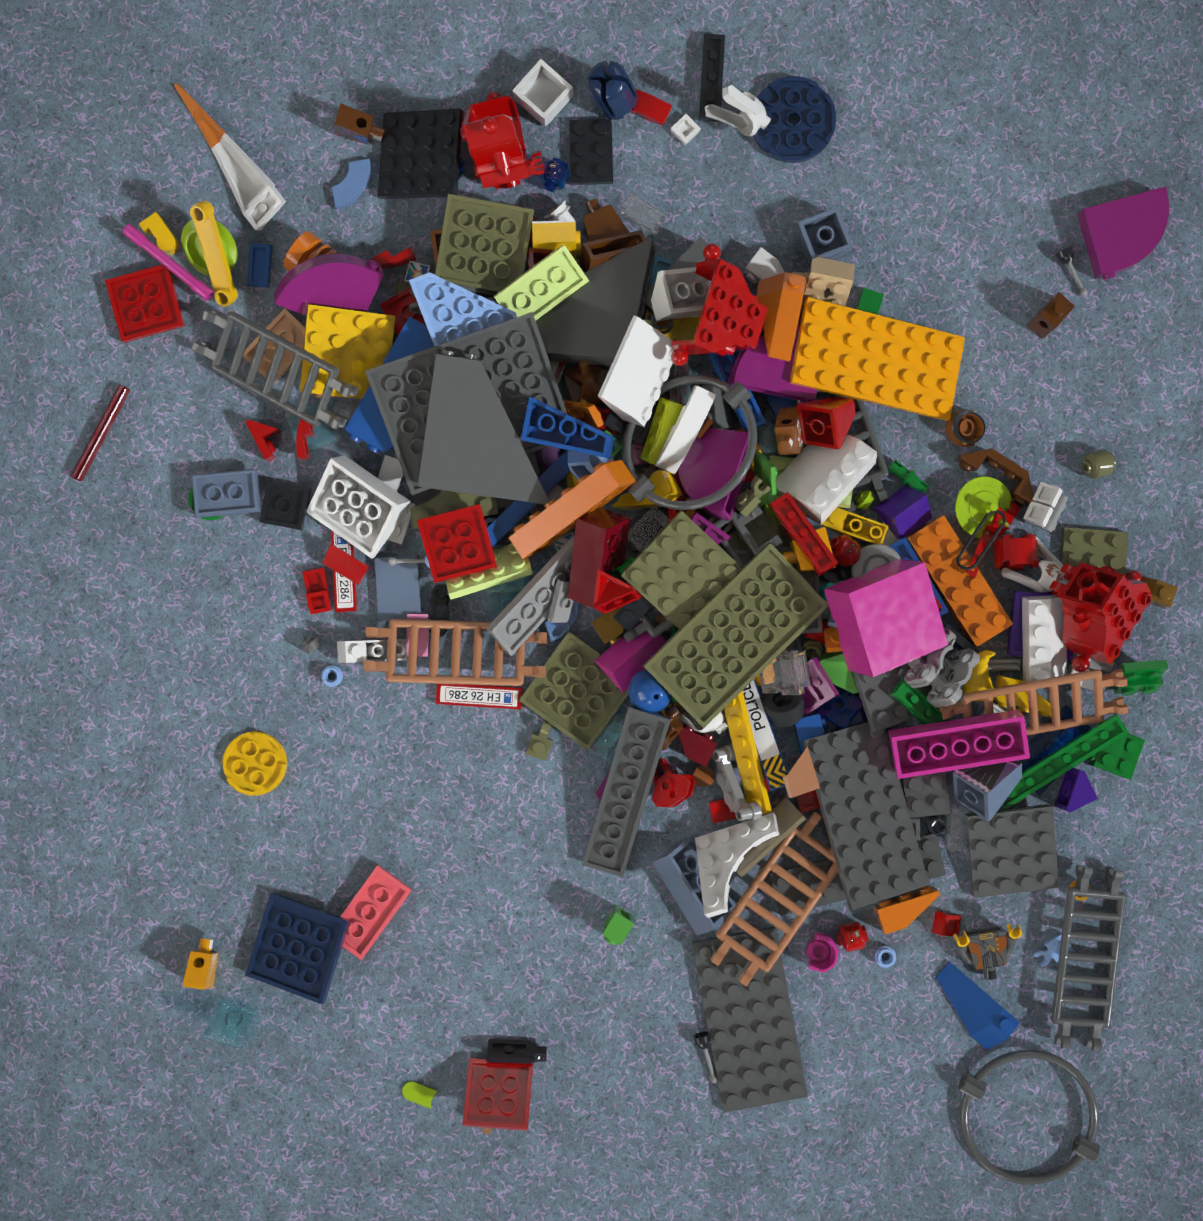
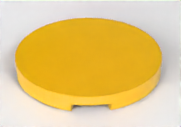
M259 731L247 732L234 738L226 747L222 758L227 782L236 791L250 796L262 795L275 789L283 780L287 770V756L281 743L273 736Z

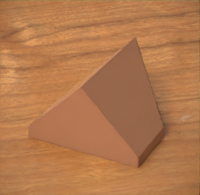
M808 746L787 776L783 777L789 798L820 788Z

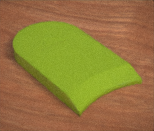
M414 1081L407 1082L402 1089L405 1099L431 1109L434 1095L438 1092Z

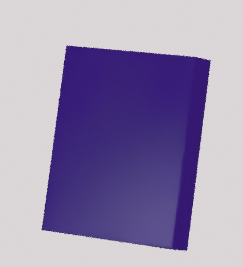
M907 485L873 509L885 525L889 526V530L897 540L905 536L908 537L933 518L927 495Z
M1072 768L1065 772L1054 807L1073 812L1098 799L1085 771Z

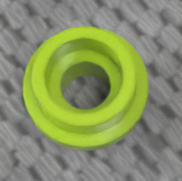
M869 490L860 491L854 499L856 501L855 507L862 510L867 509L874 500V497L871 495L872 492Z

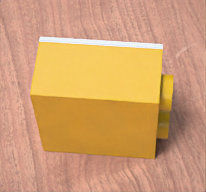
M575 220L532 221L533 248L556 250L564 244L568 251H571L575 261H577V255L581 254L580 230L576 231Z

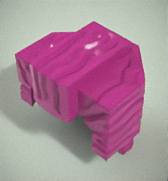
M815 931L813 941L809 940L806 945L805 953L809 956L807 966L810 970L825 973L835 967L839 950L828 934Z

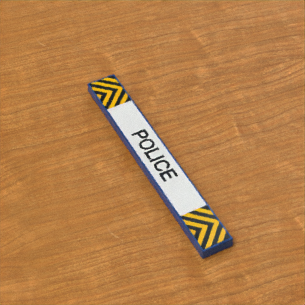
M753 680L742 691L759 760L769 789L773 791L785 787L783 777L787 776L788 772L755 680Z

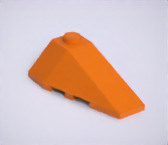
M784 272L758 282L756 297L759 303L768 307L763 323V336L768 357L789 362L791 360L805 289L806 277Z

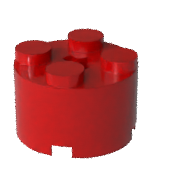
M1003 535L1001 539L993 543L994 569L999 568L1002 571L1003 568H1009L1013 571H1021L1028 565L1030 569L1039 567L1038 545L1035 535H1023L1022 538H1014V535Z

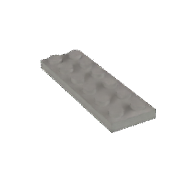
M575 535L563 545L486 628L510 656L516 652L548 617L557 579L570 580Z

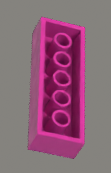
M1019 709L888 730L894 770L898 779L1030 758L1025 719Z

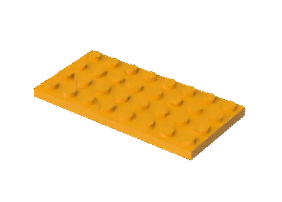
M807 297L804 301L789 383L948 421L951 417L965 337Z

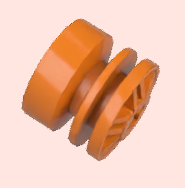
M306 231L290 247L284 259L283 267L290 271L298 264L310 258L340 253L332 249L328 244L322 246L320 238L312 232Z

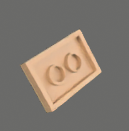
M284 308L265 329L303 349L305 327ZM260 335L244 351L243 357L250 364ZM269 340L258 369L265 378L267 377L277 344ZM286 349L274 384L290 368L295 355Z

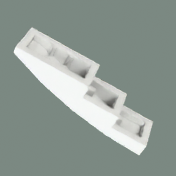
M694 386L675 426L671 427L655 466L672 474L677 472L692 446L716 394L699 386Z

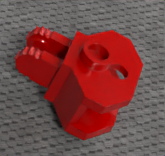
M661 757L658 762L665 774L661 775L656 768L653 777L655 788L652 801L656 807H677L693 795L696 780L692 774H680L677 770H673L667 760Z

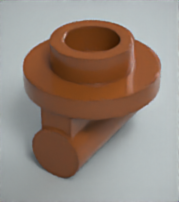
M700 765L693 771L692 776L698 786L705 787L713 784L715 778L710 767Z

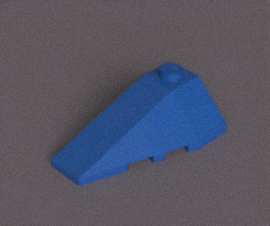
M950 961L936 976L937 981L970 1036L986 1050L1005 1041L1020 1024L1014 1016Z

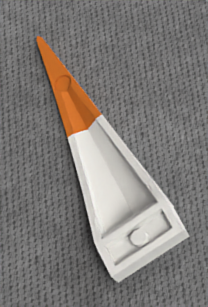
M174 84V87L215 155L242 214L256 231L261 230L286 203V200L275 188V184L181 85Z

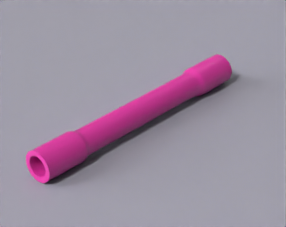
M132 224L125 226L122 234L137 246L143 248L185 282L201 298L208 301L213 296L214 291L195 278L159 249Z

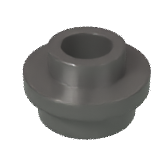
M308 636L301 642L303 646L300 649L307 654L313 652L321 645L319 642L320 638L318 636Z

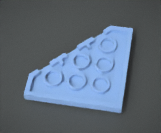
M430 272L409 280L434 346L517 317L516 312Z

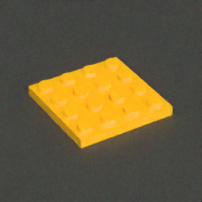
M308 304L303 349L339 368L337 378L358 388L356 396L349 395L347 398L362 399L370 386L365 370L382 365L392 348L395 316ZM302 359L299 392L303 391L312 363ZM319 369L311 393L322 395L329 376L327 371ZM333 389L331 396L345 397L339 391Z

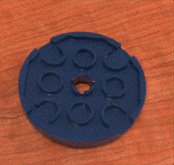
M800 76L782 77L768 84L757 96V99L765 107L766 115L771 120L765 129L759 128L753 137L758 146L770 157L786 163L804 162L820 154L830 142L836 126L835 106L829 94H826L815 81ZM790 115H796L799 119V122L794 126L787 120Z

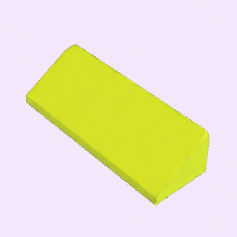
M663 397L659 399L641 459L650 464H656L671 427L675 426L683 408L682 404Z

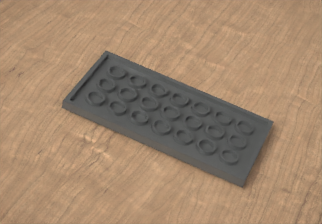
M869 722L803 740L804 750L808 746L820 786L819 789H816L849 910L928 886V878L901 783L894 770L892 752L885 729L872 732Z
M776 927L759 929L761 933L775 943H779ZM747 932L729 935L763 961H766L772 953V950ZM711 938L692 942L708 1032L711 1037V1048L723 1112L808 1097L782 956H779L769 972L758 969L746 987L738 979L751 963L730 948L719 966H717L710 958L721 945V940Z

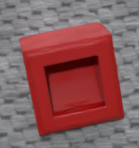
M936 911L932 932L941 936H953L956 934L958 937L961 915Z

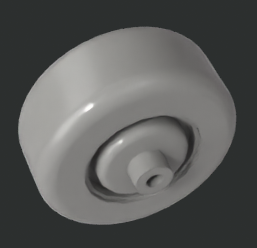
M871 544L865 546L860 551V559L850 567L851 577H860L874 568L901 558L894 549L887 545Z

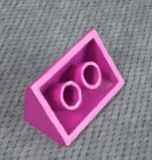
M647 630L629 642L623 636L599 656L595 662L619 690L624 693L628 689L632 677L637 672L645 669L643 664L666 642L662 634L657 637H651Z

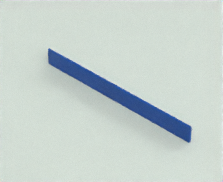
M568 450L559 457L560 461L556 460L538 477L545 494L570 471L568 466ZM515 500L487 527L492 547L537 503Z

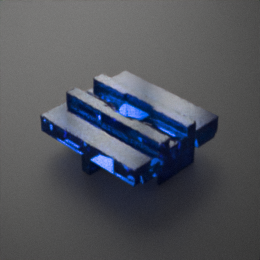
M833 684L839 694L815 709V711L839 728L845 729L851 723L854 716L858 714L863 704L861 700L849 691ZM838 702L841 705H843V707L841 709H836L834 707V704Z

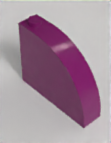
M1166 186L1088 207L1077 214L1095 279L1103 278V281L1116 277V273L1131 268L1149 255L1157 246L1165 232L1169 217V198Z
M346 254L319 255L298 264L283 277L273 294L276 305L306 316L308 304L367 312L384 274L380 264L374 260L366 261Z
M797 326L790 362L768 357L764 336L761 335L756 349L742 350L736 358L729 375L728 384L733 386L739 381L749 391L803 402L816 400L817 390L789 383L800 327Z
M708 428L700 439L698 437L695 438L686 457L678 468L682 486L692 500L701 499L715 493L732 479L745 457L748 445V432ZM745 476L729 494L701 509L713 517L730 521Z

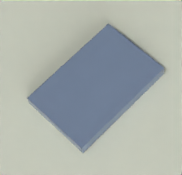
M257 469L191 475L195 518L261 512Z
M413 555V556H399V557H394V558H395V559H418V556H417V555ZM391 557L374 558L379 622H386L391 619H407V614H422L418 563H396L394 566L388 564V559Z

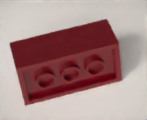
M601 507L577 518L568 599L596 609L594 607L597 571L599 569L612 576V570L623 565L630 525L629 517Z

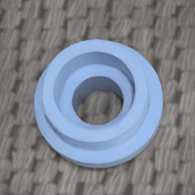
M327 666L322 671L321 679L325 685L334 687L341 683L343 673L337 666ZM331 672H334L336 674V678L334 680H331L329 678V674Z
M881 946L876 950L874 958L879 966L888 968L895 963L896 953L889 946ZM888 953V959L883 960L881 958L882 954Z

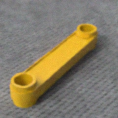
M199 201L190 209V216L194 221L215 292V300L220 306H229L238 298V291L233 283L214 217V208L208 201Z

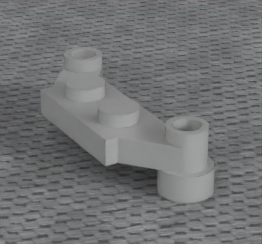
M727 744L723 748L715 749L712 755L714 761L717 762L716 780L722 788L724 801L729 806L730 812L735 813L738 821L760 819L762 810L759 803H746L730 761L736 760L733 744Z

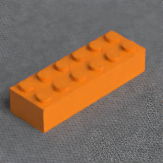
M610 460L606 463L601 462L593 468L594 473L589 476L586 474L576 481L578 483L577 486L565 489L561 492V498L551 500L545 505L546 509L544 511L534 513L529 517L530 521L528 523H522L514 528L513 531L515 533L509 539L522 559L544 551L576 527L577 518L601 508L636 482L623 461Z
M944 515L934 519L907 537L920 562H925L928 575L949 610L948 612L970 643L978 647L1013 625L981 572L978 570L974 579L966 573L967 570H963L957 565V556L964 546ZM965 550L960 557V563L965 567H969L972 558L967 550Z

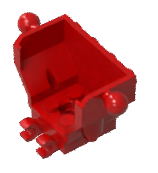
M491 92L487 95L486 101L468 105L460 131L463 141L468 143L469 154L471 158L473 157L476 164L474 165L475 175L477 179H481L483 189L492 186L496 189L513 188L521 183V179L529 178L530 175H541L544 173L545 164L541 162V151H535L532 153L531 158L528 159L520 117L513 98L508 95L501 96L498 92Z
M714 243L705 246L703 250L705 261L697 262L695 266V274L711 281L694 338L693 340L683 341L674 339L671 343V347L675 349L671 353V361L677 366L686 364L689 354L717 353L725 356L726 354L732 355L735 350L756 349L759 336L763 331L762 327L768 307L759 303L758 298L751 294L738 267L718 259L721 250Z
M1064 563L1060 572L1065 573L1063 578L1069 580L1068 584L1053 581L1049 589L1054 590L1052 594L1059 597L1063 603L1062 641L1067 649L1080 655L1073 659L1072 667L1076 672H1085L1090 667L1089 659L1111 665L1113 660L1119 656L1124 642L1130 638L1131 631L1135 624L1140 621L1144 609L1151 603V591L1147 583L1142 582V575L1137 570H1130L1124 576V574L1117 573L1114 568L1108 566L1099 568L1080 563L1078 567H1074Z

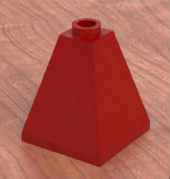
M834 397L797 404L803 444L839 450L855 417L853 398Z

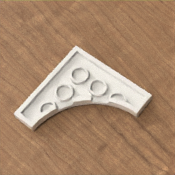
M774 813L695 838L704 915L707 918L728 912L729 881L733 871L736 872L745 859L743 856L752 847L756 848L763 842L779 835L777 816Z

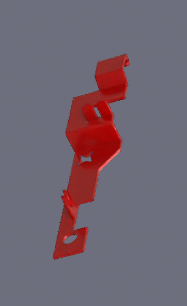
M1011 501L1010 508L1006 512L1000 507L997 510L1005 514L1006 522L1011 525L1021 507ZM995 513L991 524L985 526L969 567L976 562L1001 525H998L1000 518L1003 519L1000 514ZM1004 525V528L1001 529L994 541L998 540V537L1010 528ZM975 567V571L967 570L966 573L975 579L979 568Z

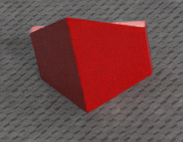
M598 569L594 607L602 613L606 614L642 598V595L632 586Z

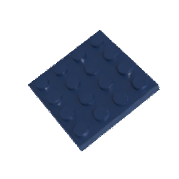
M270 893L245 976L319 1004H324L350 920L280 894Z

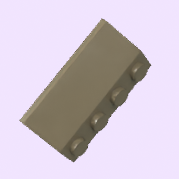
M784 795L781 798L777 796L770 802L772 809L770 813H774L777 816L779 835L763 842L756 848L752 847L743 856L745 859L736 871L740 877L744 876L806 820Z

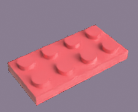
M378 864L340 916L350 920L342 947L362 961L413 889Z

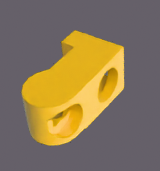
M157 212L139 223L147 235L153 234L155 236L157 246L164 253L174 255L179 251L180 244L177 238Z

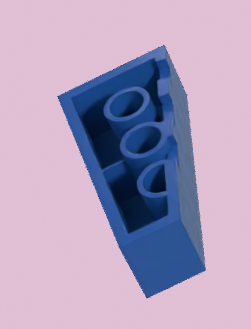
M529 396L521 440L611 458L614 436Z

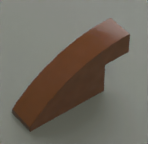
M642 230L586 242L583 243L580 259L576 262L583 273L647 239Z

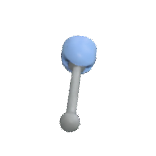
M427 555L425 558L395 559L394 557L388 559V564L394 566L396 563H425L430 568Z

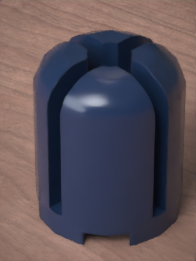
M607 61L597 63L589 71L586 89L600 113L605 115L607 119H623L624 115L629 113L632 108H635L638 100L637 91L621 64L610 61L608 65Z

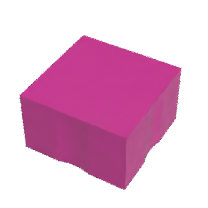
M896 559L872 569L865 575L847 579L824 589L832 618L838 628L839 642L849 671L875 677L948 645L925 562Z

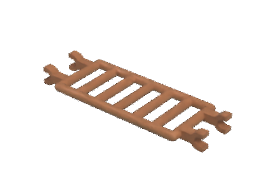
M391 619L388 628L366 627L365 636H367V639L388 638L387 661H364L363 670L365 672H386V681L521 686L524 682V676L546 678V666H524L525 643L547 644V632L532 633L516 650L515 677H502L503 648L495 640L494 677L481 676L483 630H487L486 628L492 622ZM397 627L410 628L407 674H394ZM418 628H431L429 675L416 674ZM440 629H453L451 675H438ZM461 629L474 630L472 676H459Z
M1099 669L965 693L961 697L962 701L956 702L953 705L939 707V710L942 712L943 720L963 713L964 718L972 717L971 701L984 699L985 715L993 714L992 697L1006 695L1007 711L1016 710L1014 693L1027 691L1030 726L1026 727L1027 735L1099 723L1104 720V715L1128 714V706L1124 704L1123 696L1103 703V688L1109 686L1125 687L1127 686V678L1123 677L1122 669L1115 670L1111 674L1102 675V671ZM1093 679L1095 715L1082 717L1080 681ZM1071 683L1073 719L1060 721L1058 685ZM1049 687L1052 722L1039 724L1036 689Z
M814 811L802 829L797 827L776 846L716 932V937L722 943L710 958L711 961L719 966L730 948L746 958L751 963L738 979L746 987L758 969L764 972L770 971L838 873L832 847L829 849L810 835L813 828L822 818V816ZM795 835L834 862L827 873L788 846ZM782 853H785L822 880L815 891L776 864ZM770 870L809 897L803 908L763 881ZM758 888L797 915L790 926L751 899ZM745 906H748L785 933L778 944L739 917ZM733 923L772 950L766 961L760 959L726 934Z

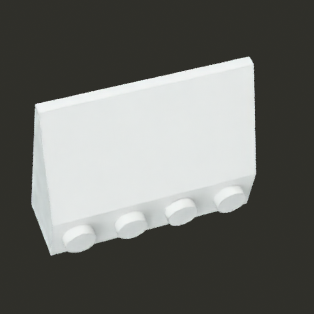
M633 316L598 397L622 420L644 427L651 417L655 401L660 397L663 383L669 377V370L672 365L671 353L675 349L671 347V339L637 316Z
M848 434L839 450L807 445L776 479L779 495L782 496L789 492L801 511L821 525L875 465L877 451L860 439Z
M344 455L330 459L306 512L372 559L402 520L410 500Z

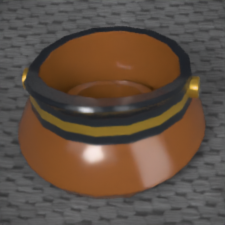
M959 410L951 414L950 420L946 422L945 430L947 437L952 443L961 447H969L980 441L985 433L986 426L982 417L975 411Z

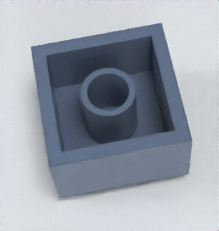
M838 207L799 221L795 227L809 268L812 259L816 257L833 260L849 254L853 248Z

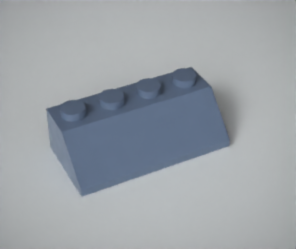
M693 836L670 848L652 862L696 935L714 930L728 917L735 907V903L728 894V912L710 918L704 915L696 843Z

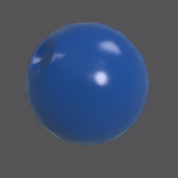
M646 669L637 672L628 685L630 701L634 707L640 710L657 713L663 710L672 698V695Z

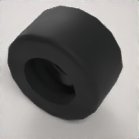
M779 686L771 689L764 698V707L770 723L780 727H787L798 723L802 719L804 707L802 695L797 689L791 686Z

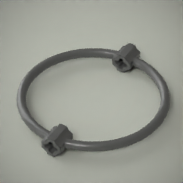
M682 376L663 383L660 393L662 395L670 389L687 384L710 385L726 392L722 397L735 411L741 408L748 427V445L743 462L732 479L715 493L697 500L674 501L658 496L652 492L656 488L643 473L638 476L635 472L631 458V441L636 424L628 422L623 436L622 455L625 466L636 480L627 490L637 501L641 502L644 498H647L649 501L665 508L693 510L719 501L741 482L754 458L757 445V428L754 414L747 402L752 395L739 381L731 386L720 379L710 376Z
M1018 1050L991 1060L974 1076L967 1072L962 1076L958 1086L959 1091L964 1093L960 1108L962 1136L974 1159L996 1177L1012 1183L1025 1185L1047 1183L1066 1175L1077 1167L1083 1159L1092 1163L1099 1156L1100 1146L1094 1142L1098 1128L1096 1098L1082 1073L1063 1058L1039 1050ZM1039 1059L1060 1066L1079 1083L1088 1102L1089 1126L1086 1137L1081 1134L1075 1136L1071 1151L1075 1155L1061 1167L1045 1174L1017 1175L996 1167L981 1154L970 1132L968 1118L972 1098L979 1100L986 1092L987 1084L982 1080L997 1067L1014 1060Z

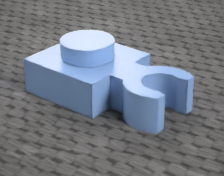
M1062 932L1044 942L1046 949L1034 951V957L1044 956V960L1038 963L1041 967L1047 966L1052 958L1056 963L1058 962ZM1069 945V952H1075L1072 946Z

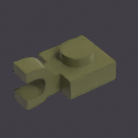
M757 475L751 482L752 489L747 488L736 499L735 507L745 517L761 502L759 498L771 489L766 483L758 488L762 480Z
M544 721L539 735L532 734L526 751L527 755L546 761L553 741L547 738L552 724Z

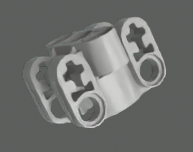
M944 629L948 645L908 662L907 664L911 669L904 677V681L912 688L928 686L930 684L932 689L927 695V700L934 707L953 705L961 698L963 693L961 688L970 679L972 668L980 660V656L970 648L952 652L945 659L944 655L949 650L954 649L952 646L956 639V635L949 629Z

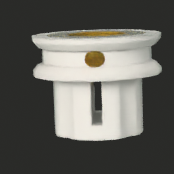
M566 200L559 203L544 217L548 221L575 220L568 212L570 206L565 204Z

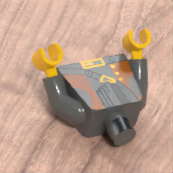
M1007 924L1008 932L1000 926L969 932L963 931L959 938L954 934L957 953L966 964L972 965L976 970L983 969L985 980L996 979V967L1006 965V960L1010 957L1017 938L1022 935L1020 924H1017L1015 929H1012L1011 924Z

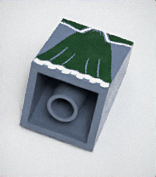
M1016 760L955 770L953 772L955 801L989 822L1022 778V763Z

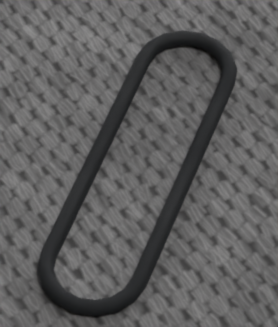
M999 510L990 511L984 516L957 556L956 562L961 569L971 570L978 565L1005 525L1006 516L1003 512ZM993 513L1000 514L1003 517V521L976 562L970 567L961 565L960 557L988 516Z

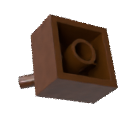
M584 360L580 362V365L562 370L571 401L594 404L596 407L606 405L598 397L608 374L606 366L589 365L588 361Z

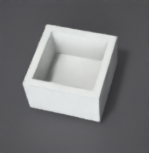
M542 59L537 62L512 91L514 100L545 128L573 97V87Z

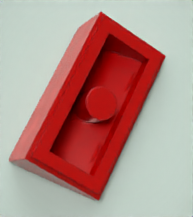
M333 544L330 545L322 562L358 585L370 568Z

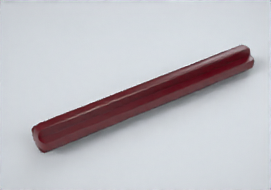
M123 385L117 387L71 473L73 479L83 481L130 393V389Z

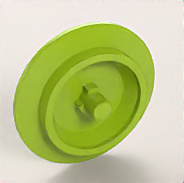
M192 219L184 226L182 231L181 244L183 252L196 270L210 277ZM216 220L231 272L237 262L236 243L227 228Z
M977 477L968 481L960 489L955 502L956 518L962 529L969 535H972L987 513L996 511L998 507L1006 512L1010 508V502L1012 501L1010 492L1003 483L992 477ZM995 513L988 516L975 535L976 538H981L985 526L991 524ZM1000 518L998 525L1002 523V518Z

